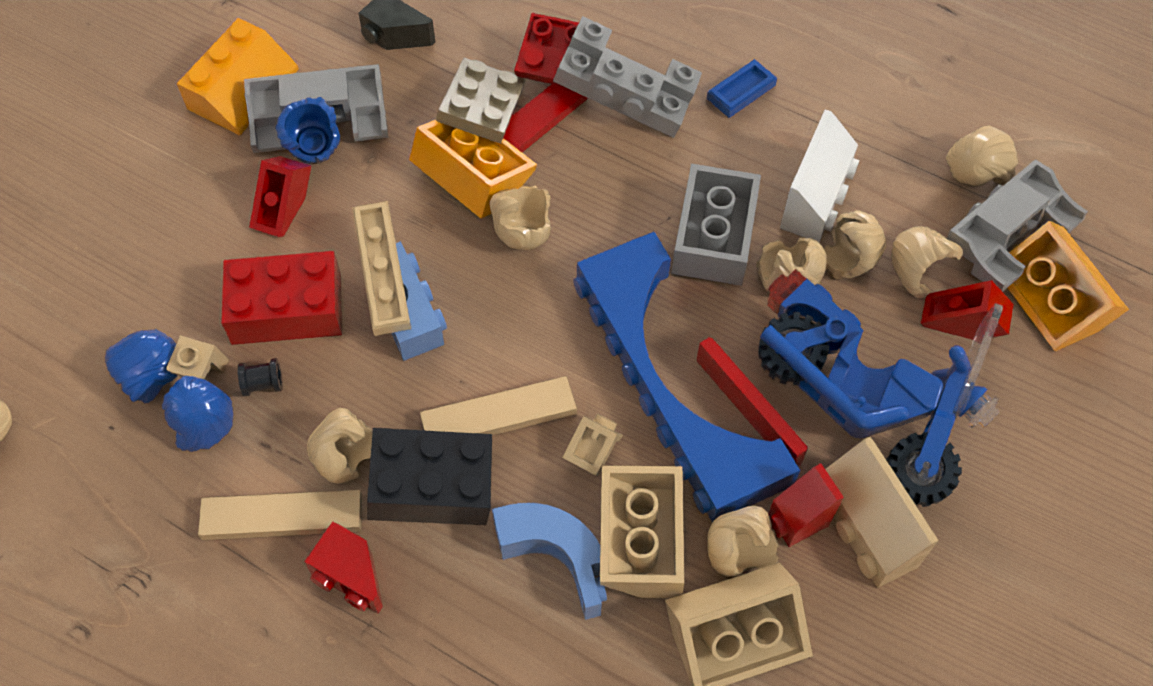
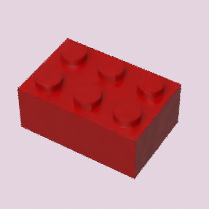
M324 251L224 260L221 324L231 344L341 336V272L335 252Z

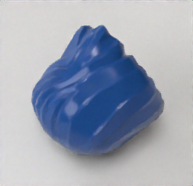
M308 97L305 100L301 99L287 105L282 110L275 126L281 146L289 150L295 158L304 163H322L329 160V157L340 143V134L336 125V114L334 113L335 109L328 106L326 100L322 97Z
M157 329L134 332L106 350L105 363L107 370L115 382L121 384V390L129 396L132 402L138 400L144 404L149 403L155 399L165 384L173 381L178 376L167 370V365L176 343L172 338Z
M183 376L164 395L162 409L165 411V420L169 427L177 432L175 444L182 451L189 450L193 452L200 449H210L215 444H218L233 426L232 400L225 392L209 381L194 376Z

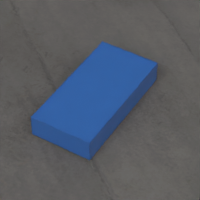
M754 59L707 92V100L730 118L776 86L777 77Z

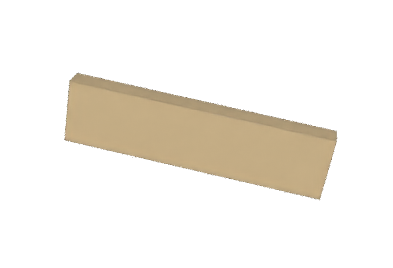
M388 201L352 207L374 336L410 330L411 323Z
M567 376L422 411L420 415L424 430L496 435L576 415L577 408Z
M360 490L201 498L198 536L201 540L324 534L332 521L351 532H361L362 493Z

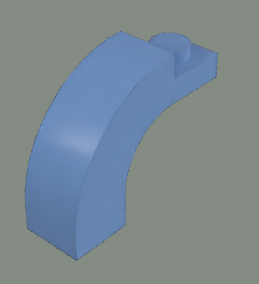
M517 503L492 509L494 526L503 560L529 553H543L557 558L566 565L574 578L585 620L601 616V602L607 601L605 586L600 585V577L594 578L600 575L601 545L586 525L571 514L545 504Z

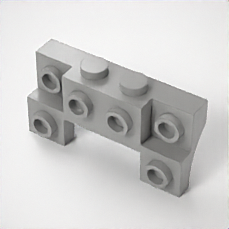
M582 16L553 82L674 138L682 124L702 72L674 59L671 60L665 75L606 48L605 46L612 30Z
M379 64L244 79L250 143L253 153L286 150L281 146L280 140L277 137L275 129L277 119L287 105L301 99L305 100L308 97H322L326 100V104L335 109L336 122L352 121L355 141L388 138Z
M1035 159L1004 186H996L988 199L982 204L980 202L974 204L967 216L949 231L947 239L957 243L963 250L962 256L974 264L971 271L972 275L982 282L992 280L1003 292L1022 275L1025 269V265L1008 252L1011 247L1039 223L1044 225L1051 221L1063 226L1070 233L1085 219L1088 211L1068 196L1059 184L1052 169Z

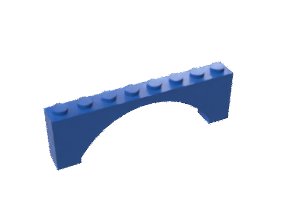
M651 232L577 262V278L573 279V283L579 297L587 299L590 305L589 312L594 324L597 327L602 326L605 331V340L609 351L613 356L618 355L623 363L622 372L627 383L630 386H636L640 394L639 402L642 410L647 417L652 416L658 426L656 431L661 444L665 448L670 447L676 457L674 459L675 466H682L683 480L688 479L694 489L693 499L697 508L702 514L707 513L713 522L720 515L752 506L786 490L796 482L800 469L781 438L772 442L749 438L709 423L680 403L657 375L646 348L643 321L650 299L658 284L669 276L671 258L656 233Z

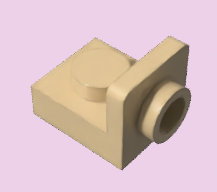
M180 335L167 365V370L172 374L182 377L194 376L205 379L210 369L224 373L229 359L215 345Z
M596 414L594 419L583 416L562 458L595 476H599L602 466L605 465L616 441L620 442L623 434L615 431L617 423L600 414Z

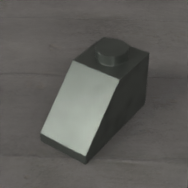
M372 0L358 13L361 33L364 38L370 43H376L386 50L432 46L436 42L433 20L401 0Z

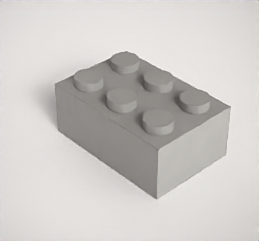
M691 163L671 274L742 286L748 261L761 175Z

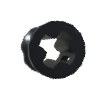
M273 358L270 360V363L252 366H247L246 363L238 364V381L243 397L250 396L253 391L274 389L275 392H280L283 390L282 373L278 358Z

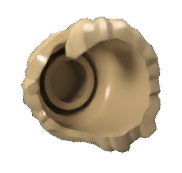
M989 125L982 126L961 138L952 146L946 156L953 178L962 184L983 186L991 180L1005 185L1015 176V167L1018 164L1017 151L1011 136Z
M536 185L530 187L521 186L519 189L512 188L499 191L492 196L490 210L493 216L494 229L498 238L508 247L530 250L547 241L551 231L548 219V208L550 207L551 198L548 190L538 189Z
M863 211L840 214L836 219L837 224L833 226L831 232L834 246L826 245L824 247L827 258L826 270H829L836 279L854 278L866 273L878 263L886 249V238L882 227L872 214Z
M916 226L898 234L892 243L891 257L895 271L903 286L910 294L919 299L925 298L931 291L925 284H920L922 274L925 273L926 268L945 257L958 261L963 255V250L957 243L946 239L945 236H942L936 230Z
M800 238L792 247H787L783 242L777 240L763 245L760 260L756 262V267L765 289L772 294L782 295L791 285L795 284L799 287L806 279L810 280L814 285L819 284L826 270V252L817 240L811 238Z
M346 408L333 410L308 439L307 453L310 462L317 472L329 482L340 484L358 478L360 475L358 466L364 460L371 457L372 429L366 426L362 420L357 419L356 415Z
M748 506L720 515L712 522L707 535V549L711 565L718 573L734 578L743 575L746 569H762L778 563L779 558L776 552L779 544L776 540L775 530L772 529L770 517L762 507Z

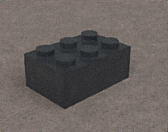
M373 428L367 520L486 525L491 508L492 434Z

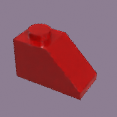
M282 156L261 160L249 228L280 238L284 237L306 198L312 166Z
M992 280L932 292L926 296L921 324L925 328L971 340L1009 335L1014 304Z
M821 463L813 467L772 502L768 513L772 529L775 530L778 538L783 537L788 547L829 527L844 498Z

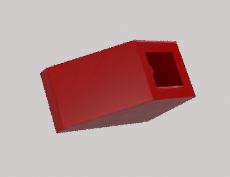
M332 521L304 561L312 575L310 580L327 592H330L332 588L345 594L344 600L359 611L364 612L366 608H369L379 614L383 604L373 556L367 540Z

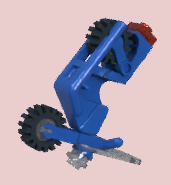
M797 269L788 277L784 274L780 275L768 288L770 294L767 306L778 315L779 319L776 320L774 317L769 321V326L763 329L760 336L758 356L762 361L761 366L763 370L767 369L769 377L773 380L775 377L781 379L780 383L786 385L787 381L793 382V385H797L854 438L869 437L930 415L924 432L921 435H917L916 432L910 434L905 439H901L890 451L886 461L915 505L921 504L922 507H926L944 500L958 486L960 482L958 477L962 474V467H958V462L961 461L959 454L954 455L952 449L955 447L950 442L946 445L957 415L959 417L965 416L970 421L968 425L971 428L977 423L984 428L1000 412L995 407L1000 400L997 397L992 399L985 393L988 390L987 388L974 385L1000 319L1003 306L995 303L984 316L968 356L963 347L959 345L950 348L949 357L953 363L950 368L939 369L929 373L906 359H899L895 365L874 369L863 365L858 359L857 348L863 333L858 318L846 309L842 311L832 301L831 294L820 284L814 285ZM839 351L827 378L821 372L827 355L835 354Z

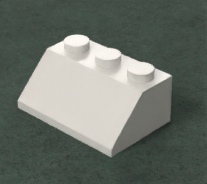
M824 110L790 187L780 229L805 238L817 240L818 242H820L824 230L831 232L838 212L833 210L835 203L843 204L849 188L848 185L844 184L845 179H853L860 161L854 158L858 144L829 110Z

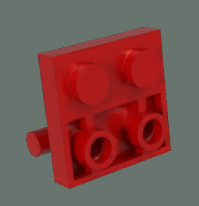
M531 13L514 69L515 75L525 79L562 86L553 82V79L579 22Z

